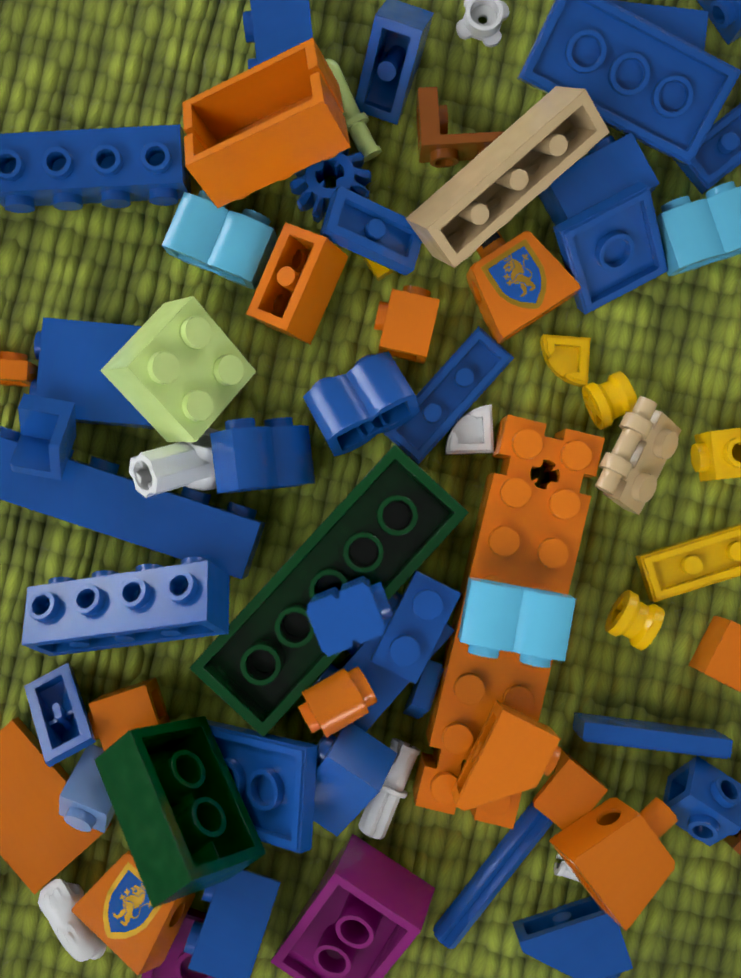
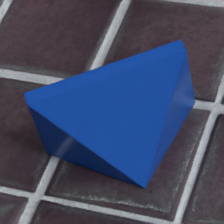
M69 663L24 686L44 761L49 767L96 742L73 668Z

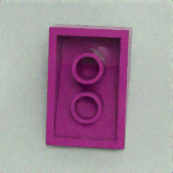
M352 834L327 869L270 962L293 978H383L422 931L435 888Z

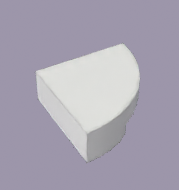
M492 405L475 408L456 422L448 435L445 455L494 453Z

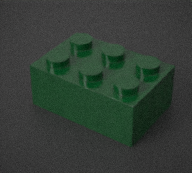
M205 716L131 729L95 759L96 766L152 908L229 880L266 854Z

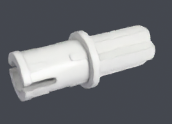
M396 738L391 739L390 749L398 754L380 792L365 807L358 824L362 833L379 840L385 837L400 798L405 799L408 793L404 788L417 756L421 752L417 747H409V743Z

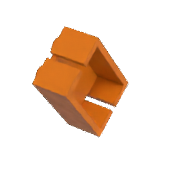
M314 38L182 102L183 128L187 134L184 136L185 167L217 208L235 200H242L261 188L277 181L286 180L298 171L322 160L332 159L338 153L351 148L346 120L343 115L344 109L339 84Z

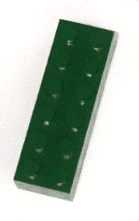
M394 444L229 624V634L219 635L189 669L264 737L302 696L301 692L308 689L341 653L339 652L329 657L324 652L322 653L306 611L312 597L333 587L340 591L342 584L365 576L370 580L371 585L381 582L389 600L469 512Z

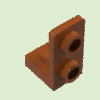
M438 87L418 88L416 122L419 163L430 162V165L433 167L446 168L458 164L459 161L473 160L504 132L448 134L447 105L438 104Z

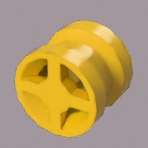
M621 371L609 375L607 381L602 384L592 382L582 387V396L586 409L593 423L600 430L612 426L614 419L624 417L626 412H632L637 402V396L632 384Z
M627 589L619 596L609 612L605 623V631L615 637L623 635L629 638L630 645L642 651L657 636L664 621L665 610L656 604L646 605L642 603L638 594Z

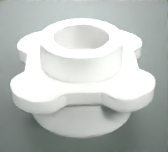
M464 0L465 14L463 19L459 20L456 25L458 36L464 40L469 38L481 40L486 47L498 45L502 37L500 32L501 24L509 16L508 5L500 0ZM485 17L487 22L482 24L478 19Z

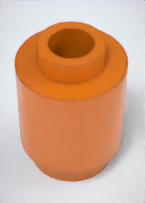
M357 666L348 672L343 668L301 692L306 702L297 707L311 733L313 734L321 729L327 738L369 713L368 707L378 701L366 677Z

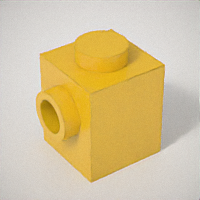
M741 428L708 431L694 435L695 444L691 447V463L694 471L699 472L700 482L741 477Z

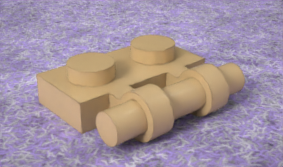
M639 396L632 412L625 413L619 425L622 432L612 452L605 453L599 465L603 470L595 484V487L604 491L603 494L621 508L640 515L645 503L653 497L657 487V479L667 459L675 453L678 446V436L681 432V429L662 411L655 410L658 405L656 402Z

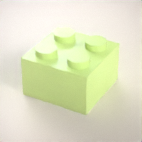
M194 296L163 303L100 370L167 442H197L256 373L252 365Z

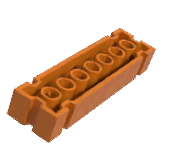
M509 414L500 420L492 457L503 459L500 474L491 473L486 478L459 591L461 596L456 604L451 625L455 631L448 638L442 663L444 670L433 700L426 730L428 744L430 747H434L433 755L421 752L412 789L415 806L452 815L455 814L456 807L451 791L465 764L463 760H467L496 700L539 721L553 660H551L550 668H543L519 662L520 654L500 650L499 658H487L468 653L469 644L461 643L458 638L469 577L569 594L591 500L590 495L579 492L582 479L596 477L605 440L604 437L566 428L555 433L554 438L544 436L546 423ZM543 465L546 467L544 473L549 472V481L542 483L538 488L534 485L538 479H531L530 473L531 469L539 468ZM522 792L470 809L473 819L513 829Z

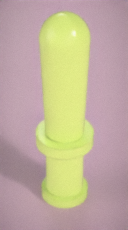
M325 59L340 87L344 109L343 115L346 120L348 134H350L358 152L363 154L364 162H367L378 156L382 149L379 145H376L366 125L369 118L365 112L360 113L340 66L333 59Z

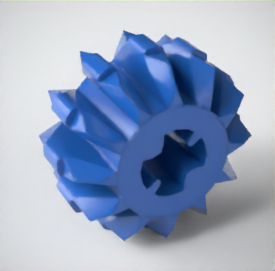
M349 149L338 153L332 159L322 160L294 173L297 178L290 182L291 193L300 195L297 200L299 210L306 211L313 208V220L317 223L320 222L327 212L332 193L339 185L369 199V190L364 186L371 182V171L361 168L364 164V156L361 152L348 156ZM335 176L336 187L326 188L325 178Z

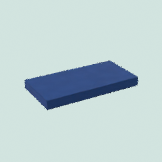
M554 0L517 79L546 94L555 86L586 89L606 125L626 135L632 132L635 139L684 165H691L740 76L741 70L609 0Z

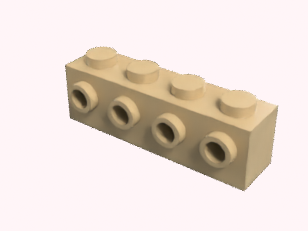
M555 86L406 218L409 225L433 257L456 268L609 133L606 124L586 89Z

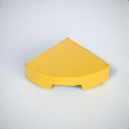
M543 334L540 337L541 351L551 371L561 380L579 387L587 385L591 338Z

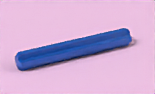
M532 802L515 822L514 828L508 831L433 928L434 936L448 949H454L553 824L550 819L534 807Z

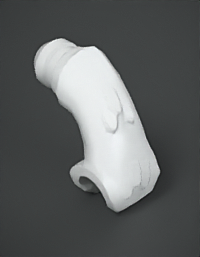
M55 879L40 891L38 905L48 919L64 949L75 960L83 962L89 959H99L106 951L107 945L71 911L74 905L84 896L83 889L78 884L66 883L63 879Z

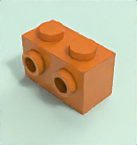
M285 222L246 315L273 330L311 345L349 256L327 237Z

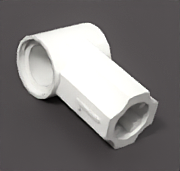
M208 428L197 442H178L140 452L138 456L132 457L130 459L129 474L133 478L135 490L145 498L184 486L202 491L217 488L210 433L218 432V430Z

